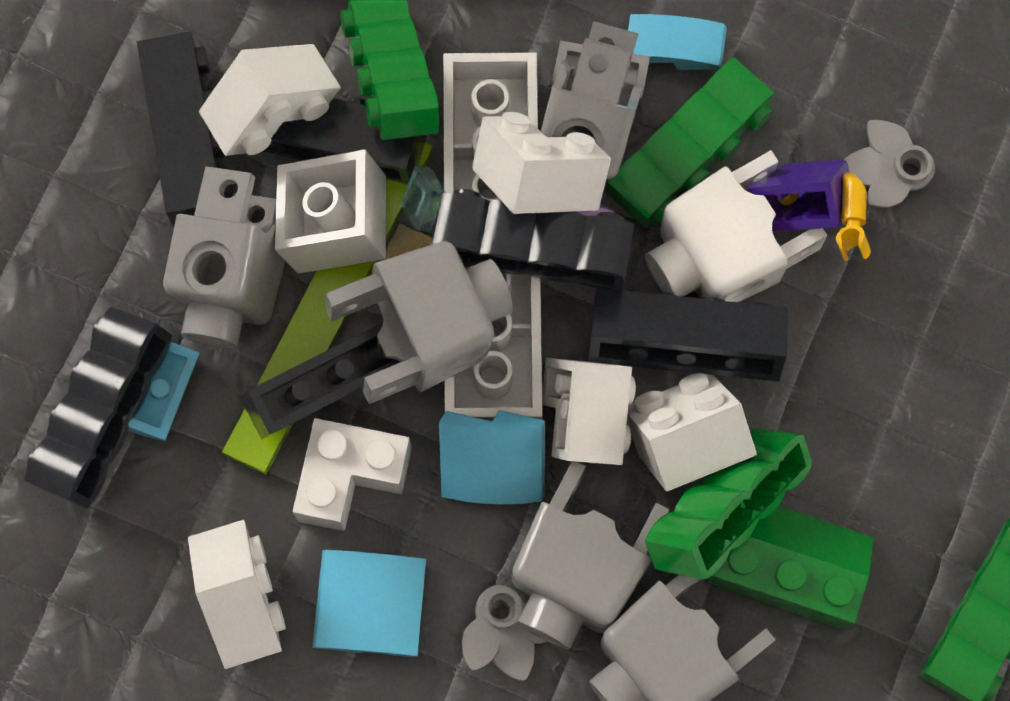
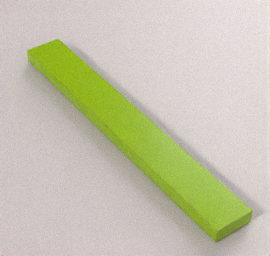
M426 142L412 186L386 179V243L434 152L433 146ZM377 261L316 271L257 386L333 348L349 315L331 322L325 310L326 293L370 276L373 265ZM244 409L222 453L224 456L267 475L293 424L261 440L249 414Z

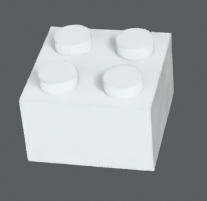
M366 150L277 166L275 250L298 274L386 259V175Z
M704 373L688 375L679 382V385L662 392H646L638 396L634 403L628 405L627 422L638 455L666 492L757 455L741 403L714 375Z

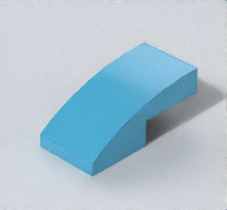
M630 14L628 31L639 33L633 54L649 56V63H673L678 70H715L722 67L727 31L724 23L682 16Z

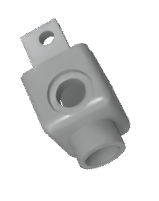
M594 21L589 39L585 38L578 66H569L567 60L563 59L560 63L556 79L552 85L541 132L546 137H566L569 133H579L573 126L588 128L593 133L589 136L611 157L606 178L611 179L619 172L643 89L638 84L626 81L639 33ZM604 37L610 38L615 46L599 42V40Z
M206 166L194 216L187 214L176 215L163 287L170 296L187 307L181 335L187 339L207 345L236 348L243 322L263 325L269 322L272 317L285 260L275 250L276 199L251 195L255 176L252 173ZM230 184H237V193H234L231 198H225V188ZM258 209H263L265 211L263 220L258 223H252V214Z
M447 241L438 242L374 263L372 275L326 293L325 310L331 322L376 303L381 310L383 326L377 335V339L386 358L396 359L401 363L365 377L363 393L368 404L416 385L421 393L482 362L488 355L494 337V328L491 321L513 312V303L508 286L495 262L489 259L465 269L456 248Z
M576 461L571 462L550 504L541 502L512 569L513 586L521 593L530 597L517 623L543 640L566 650H570L582 625L596 632L604 633L618 619L652 561L651 557L647 555L646 536L654 523L669 511L668 508L658 503L655 504L634 547L629 546L620 539L616 531L615 521L595 510L584 515L566 513L565 511L584 477L586 466Z
M678 575L666 586L661 581H658L606 629L600 642V648L611 663L590 679L589 684L601 701H710L739 680L736 672L776 639L766 628L729 659L725 660L717 643L720 628L705 609L693 610L677 601V598L701 579Z

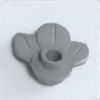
M869 120L867 123V136L870 147L858 150L844 159L848 163L849 172L856 174L865 186L870 187L867 195L868 205L878 208H890L902 203L909 191L919 190L927 186L935 173V162L931 154L923 147L913 145L905 128L883 120ZM908 163L915 165L918 169V174H907L903 169V165Z
M502 585L492 586L479 596L475 606L476 619L463 632L462 654L466 665L471 671L478 670L490 661H493L494 665L505 675L518 681H524L528 678L534 664V644H542L547 641L534 635L517 623L527 603H524L519 594L510 587ZM498 602L505 606L507 614L504 619H497L492 615L491 606L493 603Z

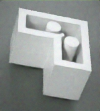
M314 44L245 49L240 51L200 108L199 113L225 156L243 153L255 155L270 145L271 137L283 122L301 119L312 121L324 115L329 109L330 101L341 87Z
M505 112L502 116L482 118L472 169L513 214L596 211L600 207L611 157L589 135L573 132L567 134L566 137H546L526 115L517 112Z
M546 358L542 405L556 408L552 457L566 461L623 465V455L628 452L631 443L630 427L626 425L628 405L633 403L636 392L635 379L631 376L632 367Z
M314 418L293 507V514L297 521L345 531L355 485L402 495L412 451L410 438Z
M241 520L189 536L188 543L195 593L224 668L228 669L281 652L278 632L285 630L286 625L279 602L269 603L266 593L272 592L273 589L265 566L267 559L259 535L250 538L245 521Z

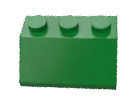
M778 506L772 514L758 520L753 533L742 545L730 550L722 567L708 578L706 584L846 630L854 625L869 578L874 537Z

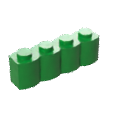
M348 0V10H341V26L344 38H352L349 39V54L352 67L360 66L357 69L360 96L369 97L366 99V114L369 127H377L382 140L438 133V100L434 85L428 74L424 54L419 47L416 29L410 18L407 1Z
M735 57L731 58L710 78L703 88L696 92L669 121L649 138L639 151L620 167L618 174L608 180L606 193L645 229L655 221L661 225L665 208L670 202L682 195L687 189L690 190L708 178L711 172L707 168L718 158L723 162L728 160L742 144L738 137L749 127L756 131L767 121L773 113V109L769 106L771 105L774 92Z
M763 428L750 429L757 453L756 456L706 475L703 483L692 486L683 494L674 512L663 515L651 527L646 536L645 543L655 569L701 580L714 575L726 561L730 550L742 545L753 533L758 520L772 514L781 503L785 492L798 486L808 474L812 460L804 435Z
M1010 516L919 677L959 701H991L1003 681V678L997 675L1005 658L1010 660Z

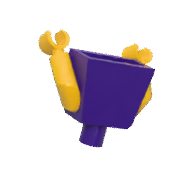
M846 160L784 165L747 187V192L764 195L776 213L772 222V231L836 228L842 224L846 227L837 233L836 241L843 259L848 261V251L855 246H859L863 259H867L870 256V245L862 229V226L866 224V188L856 174L849 172Z

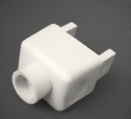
M771 150L733 172L724 166L666 206L660 227V234L665 243L645 254L648 268L662 292L684 297L695 290L701 299L715 297L724 301L740 302L779 283L787 268L821 249L827 237L823 228L810 229L779 246L772 232V222L776 213L764 195H754L747 192L749 185L776 170L779 161Z

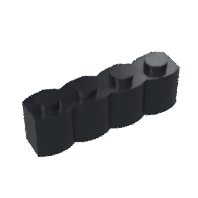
M457 189L454 193H442L432 244L443 241L452 243L464 267H471L491 259L498 266L501 273L528 274L549 281L576 282L598 289L623 290L634 224L625 221L624 217L613 212H600L596 216H584L577 213V211L513 214L501 200L490 201L482 198L481 194L476 191Z
M110 307L105 312L102 318L94 325L90 350L74 366L71 372L68 393L53 408L50 414L47 436L31 452L28 458L25 481L86 509L90 507L102 489L109 464L115 459L124 444L130 421L135 417L145 401L151 378L157 373L167 356L172 340V335L157 323L114 307Z

